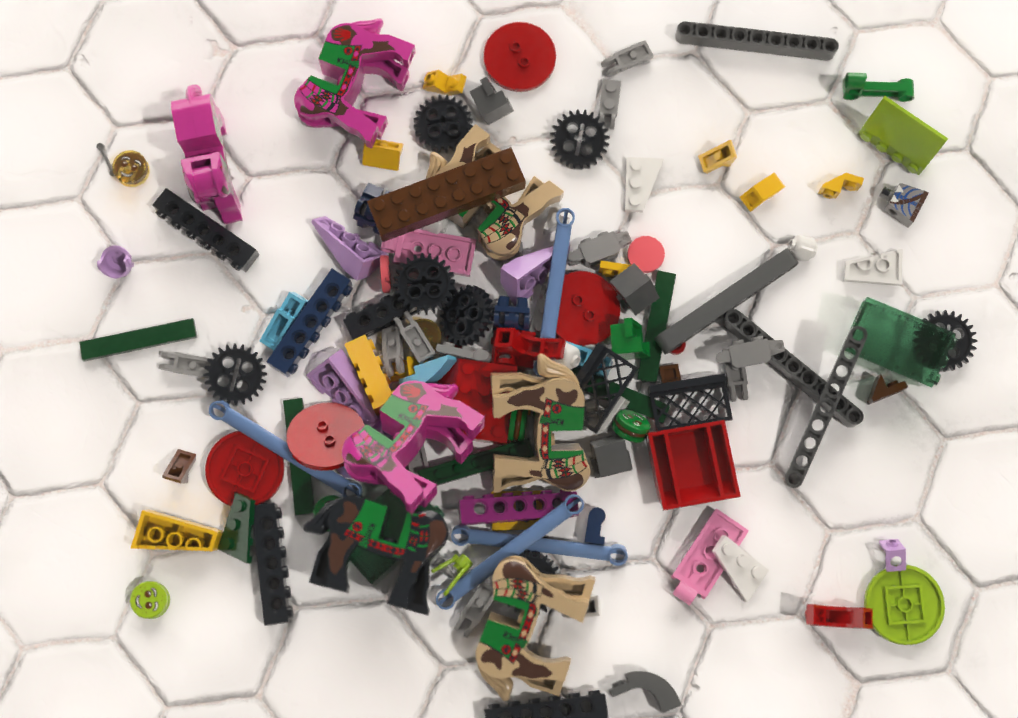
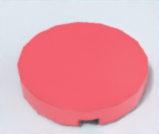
M651 236L636 238L630 244L627 251L629 264L635 263L643 273H652L657 270L665 258V250L662 243Z
M388 255L380 256L383 293L391 292V273Z

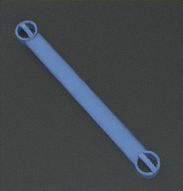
M562 208L556 214L557 226L540 338H555L570 235L575 221V214L569 208ZM564 212L563 224L559 221V214ZM568 213H570L572 215V221L569 224H566ZM536 361L533 366V371L538 377H542L539 373H537Z
M218 400L210 405L209 414L213 419L224 421L341 493L343 498L347 497L346 489L354 492L358 497L362 496L363 488L358 482L349 481L333 470H313L298 463L292 457L287 442L230 408L226 401ZM216 403L222 404L225 407V409L217 405ZM213 408L222 411L225 415L223 417L216 416ZM349 485H354V486H356V487L358 488V490H356L355 488H353V487H351V486H349Z
M577 494L568 495L563 503L460 578L449 594L439 601V596L446 589L440 590L436 596L437 606L443 610L452 608L457 600L490 577L501 560L509 556H518L573 514L580 513L584 507L582 498ZM577 497L576 500H574L568 506H566V503L570 498ZM581 501V507L578 511H569V509ZM453 596V600H454V601L452 602L451 605H449V606H443V605H441V604H443L447 599H449L450 597Z
M458 524L452 530L451 540L458 546L470 543L502 548L518 535L470 529L467 525L460 526ZM465 534L468 536V538L465 540H458L457 538H455L454 535ZM541 538L525 550L610 561V563L616 566L623 565L628 559L627 549L621 544L603 546ZM617 553L624 557L623 559L615 560L610 554Z

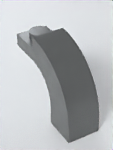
M632 671L625 673L624 676L627 682H623V679L612 683V688L609 689L611 697H615L632 689L643 688L654 696L661 713L682 706L674 688L665 679L651 672Z

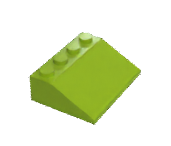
M886 96L883 97L858 132V135L864 141L870 142L876 146L877 150L888 154L893 161L901 163L907 167L909 172L918 176L949 139Z

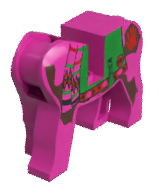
M381 18L336 25L329 31L318 60L323 75L338 80L337 85L310 75L295 93L294 104L299 118L304 124L314 128L342 127L350 134L358 136L367 147L372 149L376 139L382 138L388 125L387 116L353 107L362 88L365 74H376L385 77L393 83L397 90L403 92L410 77L409 67L416 54L415 44L389 34H380L384 24Z
M190 85L186 88L185 99L171 101L177 142L185 154V159L181 160V166L189 195L194 202L200 204L203 211L218 208L224 224L243 221L240 203L229 176L222 136L227 135L224 117L219 107L216 106L211 94L202 95L199 85Z
M415 380L404 382L394 390L380 409L382 430L393 436V440H390L369 425H365L350 435L343 444L342 456L345 469L349 476L357 481L387 486L394 495L403 501L406 510L412 514L419 505L426 508L437 494V484L405 469L417 455L426 438L446 445L453 453L456 461L462 464L473 451V440L485 426V416L461 401L453 400L459 390L456 384L424 383Z

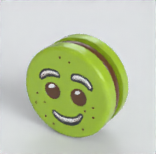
M153 581L142 582L132 591L130 605L137 616L145 619H156L168 610L170 594L161 583Z

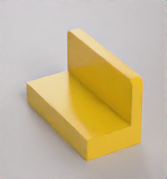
M376 139L372 149L364 143L362 164L398 171L404 143Z

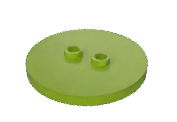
M906 565V570L887 572L885 568L871 579L865 591L864 608L873 609V629L882 638L899 645H915L931 638L940 628L945 614V601L940 586L930 574L918 567Z

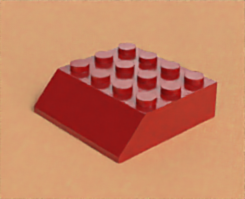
M457 358L452 368L438 380V384H456L459 390L453 400L461 401L485 416V426L473 441L507 445L511 412L500 418L493 417L491 373L517 372V366ZM505 391L500 394L509 393L511 391Z
M725 420L647 433L646 443L656 493L663 511L741 497Z

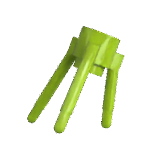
M463 553L460 556L455 554L451 559L431 570L434 573L454 562L452 567L458 574L445 590L444 596L448 595L462 575L473 566L472 561Z

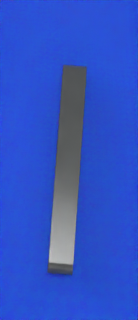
M690 21L680 22L675 34L676 41L685 45L823 61L833 59L839 48V43L834 38ZM681 31H686L688 34H682ZM717 35H721L724 38H718ZM753 39L758 40L760 43L754 42ZM771 41L776 42L778 45L772 44Z
M788 248L784 249L654 338V341L665 355L670 353L726 315L729 310L736 308L789 272L799 262Z
M737 309L729 310L723 318V326L739 340H744V343L752 342L751 338L763 336V339L774 340ZM728 316L735 317L737 323H731L728 320ZM743 328L750 329L751 335H746L743 332ZM786 348L784 352L779 353L781 360L775 359L772 355L768 363L817 403L820 397L818 390L824 388L826 381ZM788 365H794L796 372H791L788 369ZM803 377H808L811 380V384H806L803 381ZM831 385L828 387L831 395L838 393ZM841 395L839 400L841 409H835L833 416L846 427L853 428L863 421V412ZM827 401L820 405L827 412L831 409V404ZM850 413L856 416V422L849 419Z
M855 326L849 330L787 469L785 482L791 488H798L802 485L865 344L868 334L866 329L861 326ZM856 329L863 333V337L859 341L852 337V333ZM848 347L855 351V355L851 359L846 358L844 355V351ZM841 365L847 369V373L843 377L838 376L836 373V369ZM833 383L839 387V391L835 395H831L828 391V387ZM827 401L831 404V409L829 412L824 413L821 411L820 405ZM815 420H821L823 422L822 429L814 430L812 423ZM811 437L815 440V445L812 448H807L804 445V441ZM799 456L807 457L806 465L799 466L796 463V459ZM793 473L799 475V481L795 484L788 481L789 476Z

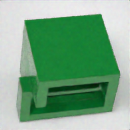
M630 317L624 318V323L610 325L613 352L626 360L650 357V342H643L641 324Z

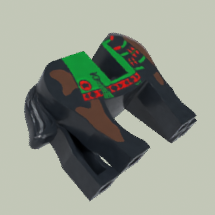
M347 496L327 503L311 520L303 525L305 532L318 536L325 534L328 530L330 532L326 542L317 553L309 583L349 593L348 564L352 554L359 546L377 556L405 562L387 604L429 616L430 608L427 596L430 587V563L446 545L449 536L447 524L441 515L430 510L416 511L412 514L407 512L398 544L392 538L384 537L382 540L390 514L389 508L358 496Z

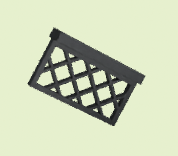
M599 342L576 376L583 392L586 388H593L594 398L586 399L585 402L595 400L597 411L587 413L586 405H584L585 421H583V425L595 434L598 433L639 369ZM609 353L614 357L615 365L605 367L604 359ZM627 365L632 368L628 376L621 378L619 367ZM616 368L618 378L608 380L606 370ZM603 371L605 381L595 383V373ZM619 381V391L611 394L609 383ZM605 384L607 395L598 397L596 386ZM608 398V408L600 410L598 399ZM598 414L599 422L595 427L589 424V415Z
M725 373L649 385L647 392L650 397L656 431L725 420V422L732 421ZM722 388L723 396L720 401L710 395L713 389ZM700 391L706 395L701 404L691 398L694 392ZM681 394L687 398L682 407L672 401L675 395ZM662 397L668 401L663 410L656 406L655 398ZM707 398L717 403L712 412L703 406ZM689 400L698 406L693 415L684 409ZM670 403L679 409L674 418L665 412ZM719 405L726 409L727 417L720 418L714 414ZM700 408L710 414L706 420L701 421L695 417ZM681 411L691 417L687 423L682 424L676 420ZM662 414L672 420L668 426L660 427L659 418Z

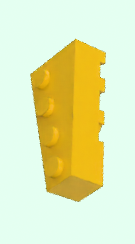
M363 335L344 345L376 416L380 415L381 407L394 390H390L388 384L391 381L386 373L383 374L380 368L383 366L379 355L376 357L373 350L376 348L372 339H367L366 335Z
M142 510L130 549L218 550L223 531L153 510Z

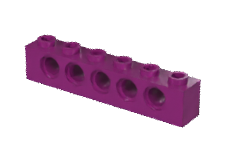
M560 489V493H552V490L540 491V494L534 495L532 491L521 492L520 496H513V493L501 494L502 497H494V494L482 495V498L474 499L472 495L463 496L462 500L458 501L459 524L463 526L540 520L555 509L552 504L553 499H558L563 503L568 495L577 494V491L571 492ZM577 497L570 498L566 503V506H568L571 502L576 500ZM533 501H540L542 509L536 510L533 507ZM514 502H520L523 505V510L520 512L516 511L513 507ZM495 503L502 504L504 508L502 513H497L494 510ZM578 503L574 505L571 509H569V511H578ZM477 504L482 505L484 513H475L474 506ZM579 513L573 514L571 517H577Z

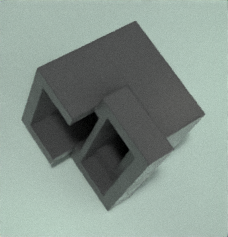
M487 77L480 80L482 85L469 91L482 118L488 125L514 111L503 91L497 92Z
M635 263L610 281L614 290L618 293L616 298L625 312L630 310L635 316L660 298L649 276L644 274Z
M612 435L589 441L592 456L594 457L590 458L595 479L633 470L625 440L620 436Z

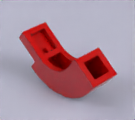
M497 328L494 347L509 355L537 361V356L540 353L550 359L563 360L566 341L561 338L528 336L515 328Z
M807 604L805 611L806 625L873 629V609Z

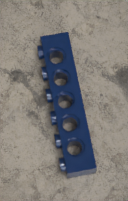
M333 268L329 271L266 361L270 367L287 378L290 374L293 375L297 371L299 361L306 358L311 344H315L318 341L322 328H326L329 325L330 317L340 309L343 298L345 296L348 297L352 292L353 287L350 279ZM333 289L338 291L335 296L328 295ZM326 305L327 309L324 312H319V306ZM315 320L316 325L314 327H307L309 321ZM299 336H305L304 342L296 343V339ZM289 351H293V358L286 359V353Z

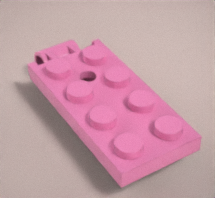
M417 229L382 242L380 250L387 253H395L392 263L399 265L400 263L407 265L406 258L413 261L414 254L417 258H420L421 253H423L424 257L427 258L429 253H431L432 259L439 256V263L445 260L444 267L450 265L451 269L449 272H454L455 275L470 277L477 239L444 233L434 234L427 230ZM420 246L422 249L420 252H416L414 248Z
M716 508L672 574L671 578H676L680 581L672 594L688 605L693 602L697 594L701 595L702 599H705L724 571L712 552L713 548L722 535H726L740 546L749 530ZM698 565L703 566L704 570L702 573L697 571Z

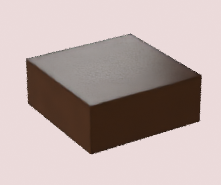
M678 364L659 367L661 383L681 380Z

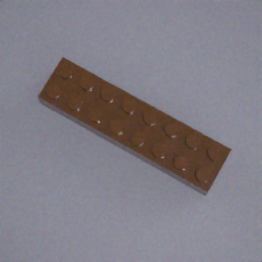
M510 147L368 200L367 203L381 240L385 242L523 190L526 186V180L513 149Z

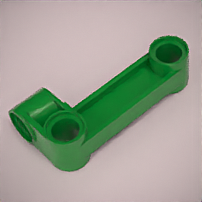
M847 72L843 79V99L856 100L860 96H886L898 98L900 102H909L915 98L914 80L910 78L900 79L897 82L866 81L867 73Z

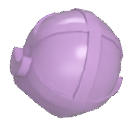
M114 245L107 247L103 251L101 259L97 261V267L104 275L117 279L128 275L132 267H134V263H132V257L125 248Z

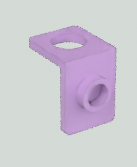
M898 539L880 540L879 544L885 551L886 571L906 570V548ZM895 556L901 558V563L898 566L890 564L891 559Z

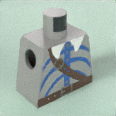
M899 183L894 191L884 186L879 196L888 201L884 208L885 212L909 228L914 223L929 192Z

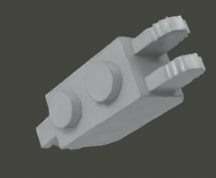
M604 231L598 234L596 238L583 239L578 245V249L569 252L567 263L570 266L583 263L585 267L592 268L600 265L601 260H613L618 257L621 248L632 242L628 231L616 234L614 231L609 233Z
M763 336L751 338L752 342L744 343V340H737L732 342L729 350L716 354L715 359L720 363L732 362V365L736 368L767 363L772 355L785 351L783 340L763 339Z

